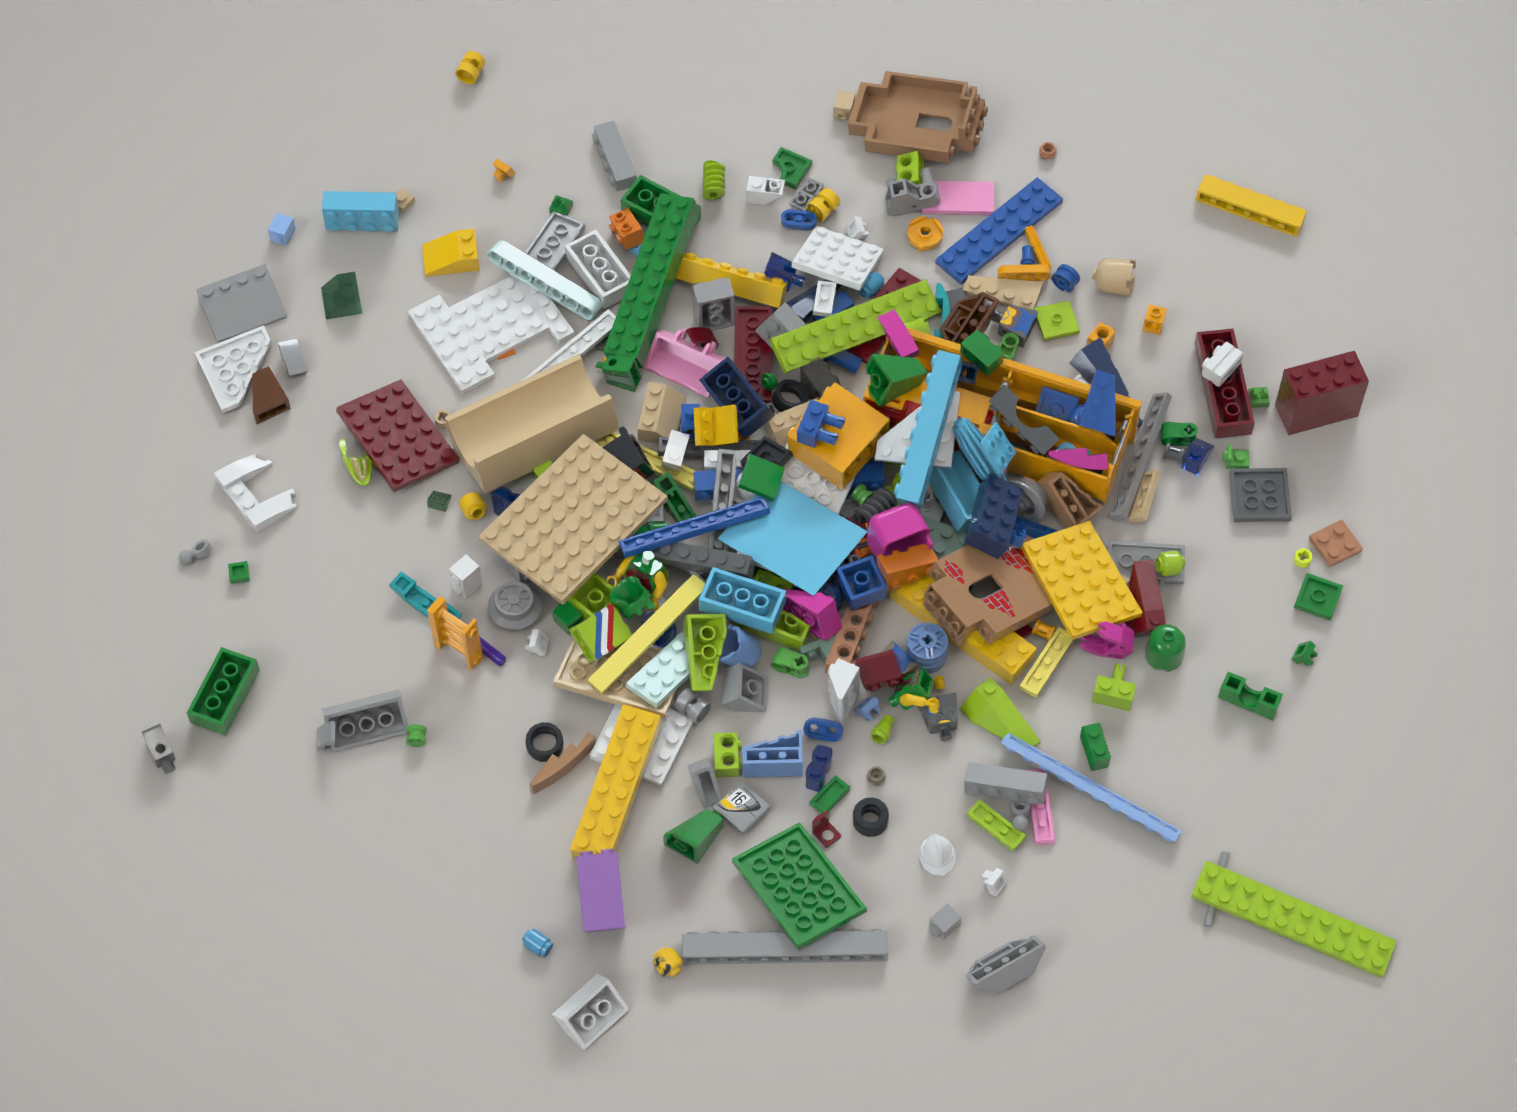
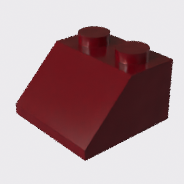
M893 649L855 659L856 666L859 667V675L863 687L866 691L877 692L882 687H896L901 682H905L900 659Z

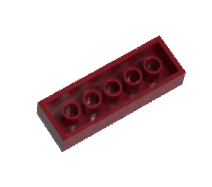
M1234 328L1197 332L1195 349L1214 437L1224 438L1252 435L1255 422L1242 364L1219 387L1213 384L1211 380L1209 381L1202 376V364L1206 358L1211 359L1217 346H1222L1225 342H1228L1238 349Z

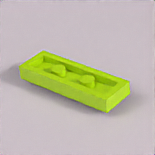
M980 799L967 812L966 816L1012 852L1026 839V835L1022 831L1016 830L1009 821Z

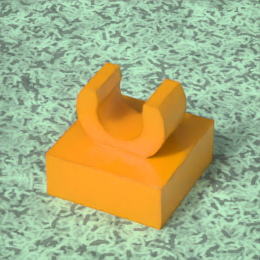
M496 158L493 163L496 168L493 176L496 177L495 179L500 182L505 179V176L512 179L515 174L514 170Z

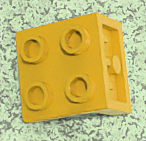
M736 405L693 408L695 446L738 443Z

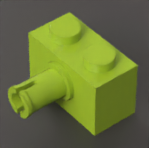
M1115 664L1112 678L1098 675L1092 702L1130 711L1136 684L1123 681L1127 667L1122 664L1121 671H1119L1120 664Z

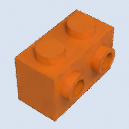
M629 208L609 216L611 222L609 228L612 234H616L615 237L619 245L623 244L624 248L628 250L643 243L644 234L642 228Z

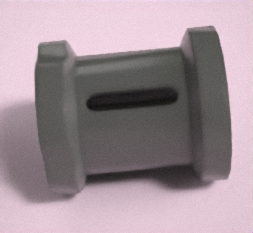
M1167 443L1163 459L1169 458L1181 464L1186 448L1183 447L1181 449L1172 446L1171 443Z

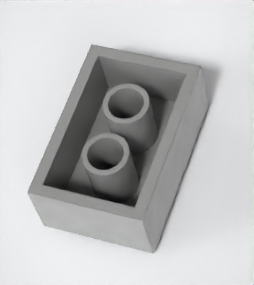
M729 277L693 285L694 318L697 327H706L714 331L735 326L734 293Z

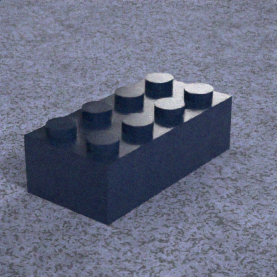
M726 357L699 379L719 407L736 405L738 431L745 439L775 416L729 357Z
M989 473L979 485L964 543L998 559L1009 548L1023 489Z

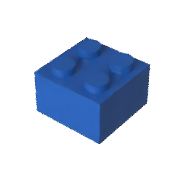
M872 555L836 569V580L851 611L887 598V585Z

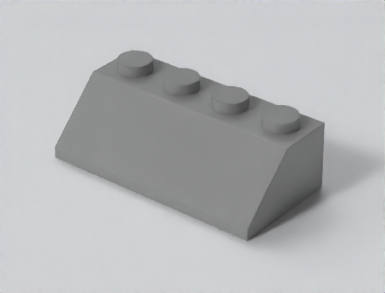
M399 689L322 709L325 723L335 721V743L331 745L332 752L407 734L408 724Z

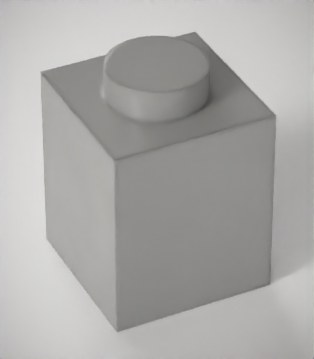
M947 903L930 918L929 929L936 937L939 936L944 940L961 925L962 917Z

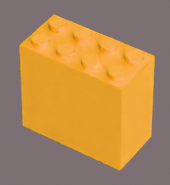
M834 382L831 387H827L824 390L823 396L819 401H816L829 405L831 414L845 418L842 430L827 424L824 426V430L839 434L835 446L820 440L815 448L797 442V429L804 416L803 414L797 426L792 427L787 434L788 450L792 451L794 458L843 491L876 453L877 440L889 432V418Z

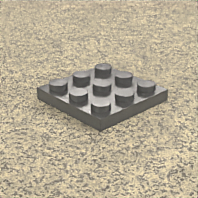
M1287 468L1230 469L1229 477L1234 522L1291 521L1292 514Z

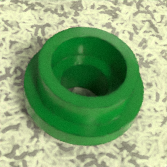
M764 373L761 384L768 391H772L777 386L778 381L773 373Z

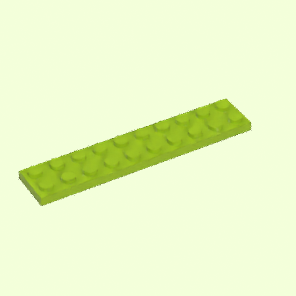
M927 279L773 337L769 342L784 374L886 335L877 317L892 310L897 312L903 323L925 317L928 319L940 314L942 311L936 302Z
M1207 860L1191 895L1193 899L1380 978L1384 976L1397 942L1393 938Z

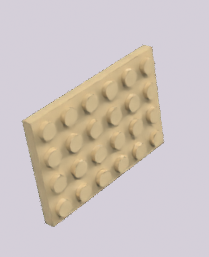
M573 637L554 678V687L619 706L623 704L661 715V718L665 719L677 690L660 706L655 708L626 688V683L663 648L651 645L602 695L587 680L625 642L599 659L589 663Z

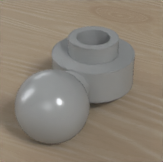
M200 540L193 546L191 551H182L179 554V561L183 565H190L195 557L198 559L207 558L211 554L212 546L208 540Z
M1012 801L1010 804L1011 813L1015 816L1012 825L1016 830L1023 831L1028 827L1026 817L1031 811L1030 803Z

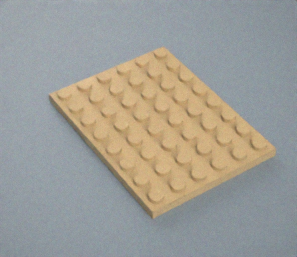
M582 434L478 538L557 601L564 604L620 548L618 541L631 537L668 501V497L585 434Z

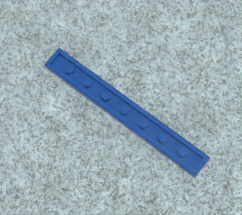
M762 496L619 540L618 543L624 557L627 558L770 514V508Z

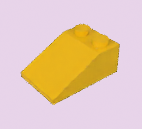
M475 228L456 230L422 244L425 277L480 271Z

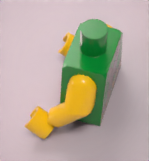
M650 551L625 558L616 569L617 573L609 576L606 581L609 582L614 578L615 584L613 587H615L621 581V576H623V579L628 576H636L639 578L641 585L654 595V598L650 601L654 602L655 608L650 612L658 610V599H661L667 586L664 566L654 559V554Z
M921 666L904 678L905 682H901L900 685L896 686L894 695L888 698L889 704L893 708L901 705L904 710H908L915 705L920 707L928 706L930 713H937L938 708H940L939 700L937 698L927 699L930 697L933 683L935 689L941 690L945 688L944 677L938 675L932 678L924 667Z

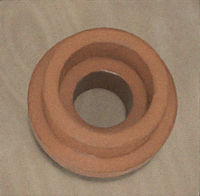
M1045 142L1039 148V155L1044 159H1052L1057 154V149L1051 142Z

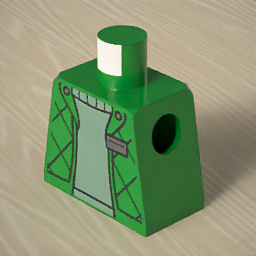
M610 354L607 356L605 363L598 361L595 367L596 372L604 374L609 385L632 392L636 391L642 378L636 359L631 356Z

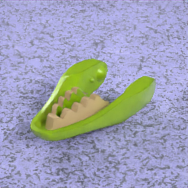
M341 438L339 449L349 473L358 485H368L371 477L372 461L366 453L364 457L348 458L346 441L344 438Z

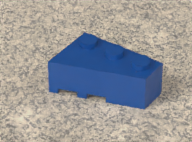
M1099 370L1095 371L1078 424L1079 426L1116 437L1115 375Z

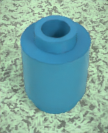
M871 272L859 291L861 296L866 299L873 297L885 285L883 276L880 273Z
M535 928L531 931L527 930L522 937L524 941L523 946L538 956L546 957L554 945L550 942V938Z

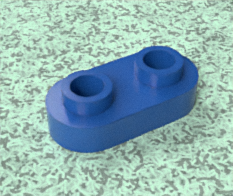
M788 209L781 214V223L784 227L790 229L812 230L817 225V216L810 211Z
M812 717L806 720L803 727L805 735L812 739L835 742L843 734V726L834 720ZM815 724L817 729H812L811 725ZM834 727L837 731L832 732L830 728Z

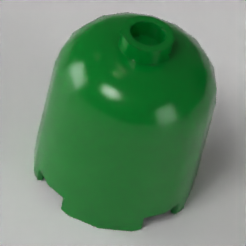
M1171 624L1157 626L1151 632L1145 649V658L1148 664L1156 670L1161 669L1167 672L1177 669L1182 663L1186 647L1183 632Z

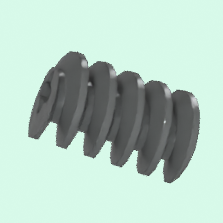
M881 487L875 494L870 496V499H867L865 503L860 505V508L855 510V514L860 523L869 522L874 515L891 509V506L895 507L897 502L888 489Z

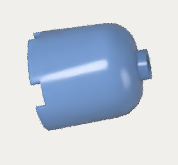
M727 625V634L719 661L730 667L742 663L753 668L761 656L759 642L741 628Z

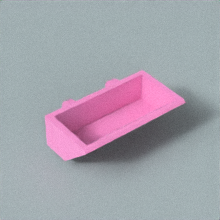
M685 328L679 329L676 334L666 330L656 332L644 369L709 398V392L699 379L725 359V357L714 353L717 343L713 341L712 343H707L705 348L686 340L687 329Z

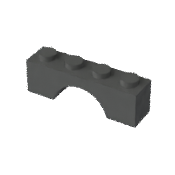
M1004 384L988 400L991 403L989 407L996 414L1000 412L1004 416L1002 420L1010 428L1014 426L1018 430L1016 434L1023 441L1027 439L1032 444L1030 448L1037 455L1039 453L1044 455L1059 438L1046 425L1031 428L1022 424L1016 414V405L1019 398Z

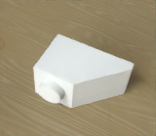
M671 430L662 461L663 467L680 471L690 435Z

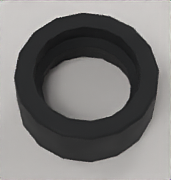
M791 379L779 382L772 395V403L779 412L806 403L809 400V392L802 383ZM791 392L799 398L800 403H790L780 393Z
M541 722L532 726L526 734V748L528 754L533 759L539 762H547L552 754L557 757L561 754L564 744L561 730L556 725ZM549 733L556 738V745L551 750L539 751L534 748L533 739L539 734Z

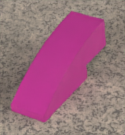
M895 310L877 317L898 356L914 358L919 355L918 347Z
M1087 448L1047 451V455L1068 465L1095 470L1108 469L1107 454L1087 455Z

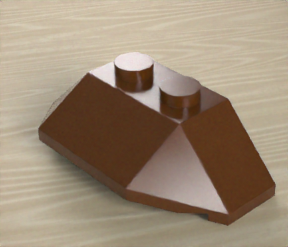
M981 292L978 295L957 301L940 327L943 339L961 344L976 330L984 333L992 320L999 299Z

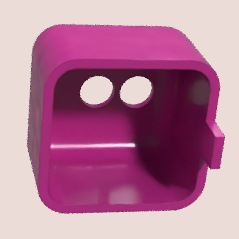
M907 502L876 514L869 521L867 543L876 559L879 554H883L885 557L893 555L892 552L895 550L902 553L908 551V547L925 543L929 550L933 548V542L929 537L930 529L913 503Z

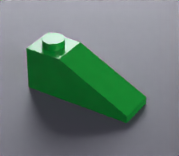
M669 472L660 475L650 482L667 495L668 501L664 504V508L677 523L697 517Z

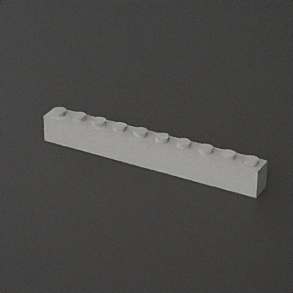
M835 929L799 950L785 932L772 930L768 933H760L759 931H749L748 933H739L738 931L719 933L710 931L707 934L688 932L687 934H682L683 965L887 961L888 959L887 931H882L881 929H872L871 931H862L860 929L841 931Z

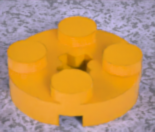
M920 216L910 222L907 229V239L918 251L923 252L933 249L942 242L943 227L937 219H928L927 216ZM922 231L929 232L928 235H922Z

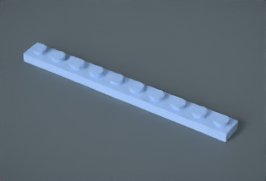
M1008 733L1004 736L1001 743L1005 745L1008 751L1023 755L1022 758L1024 760L1039 764V768L1043 771H1051L1057 775L1056 777L1063 782L1068 781L1074 784L1075 789L1090 793L1094 800L1104 801L1109 804V808L1127 814L1126 817L1134 822H1141L1147 830L1162 834L1161 837L1169 842H1176L1183 831L1014 735Z

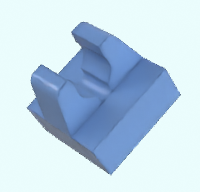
M875 696L867 697L854 709L858 716L861 715L867 721L873 720L870 714L871 710L875 714L881 712L878 705L879 701Z

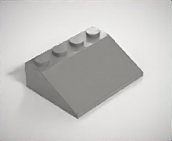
M266 264L196 289L200 304L218 343L263 325L266 326L287 318Z

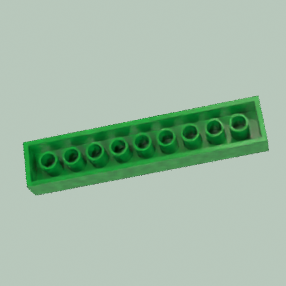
M660 193L603 351L606 358L610 354L635 357L638 367L644 368L700 210L694 198Z

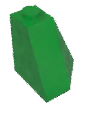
M872 354L866 365V374L870 375L871 385H868L869 394L876 404L882 407L921 385L928 372L917 358Z
M705 809L665 833L663 836L664 845L698 864L724 827L723 818L718 812H711Z

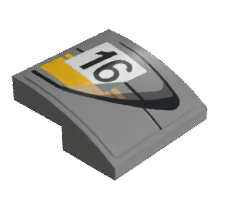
M742 782L734 786L712 807L714 811L718 812L722 818L728 821L732 828L743 835L771 809L770 805Z

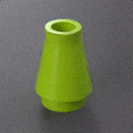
M884 715L883 719L871 730V739L874 742L884 744L889 740L895 721L894 718L890 715Z

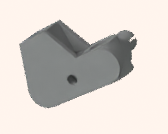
M926 168L920 171L922 184L919 185L905 178L900 180L889 178L885 181L887 186L885 200L890 216L908 214L936 206L940 203L941 196L937 184L933 182L931 169Z

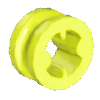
M1305 548L1298 549L1294 556V563L1301 568L1308 567L1312 560V553ZM1302 555L1306 556V559H1304V561L1300 560Z

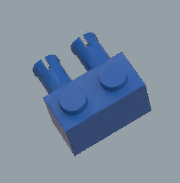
M810 400L797 429V442L815 448L820 440L835 446L839 434L824 430V426L827 424L842 430L845 418L831 414L829 405Z

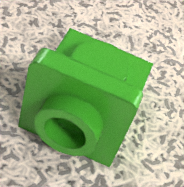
M1228 444L1227 449L1223 450L1222 461H1226V469L1249 468V450L1232 449V444Z

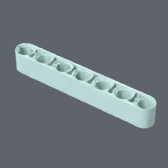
M498 241L487 253L488 259L492 263L584 319H593L603 307L599 298L505 241Z

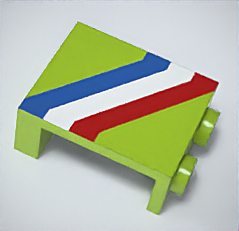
M613 603L604 606L602 610L569 629L589 663L599 659L632 636L629 626L624 623L620 616V611Z

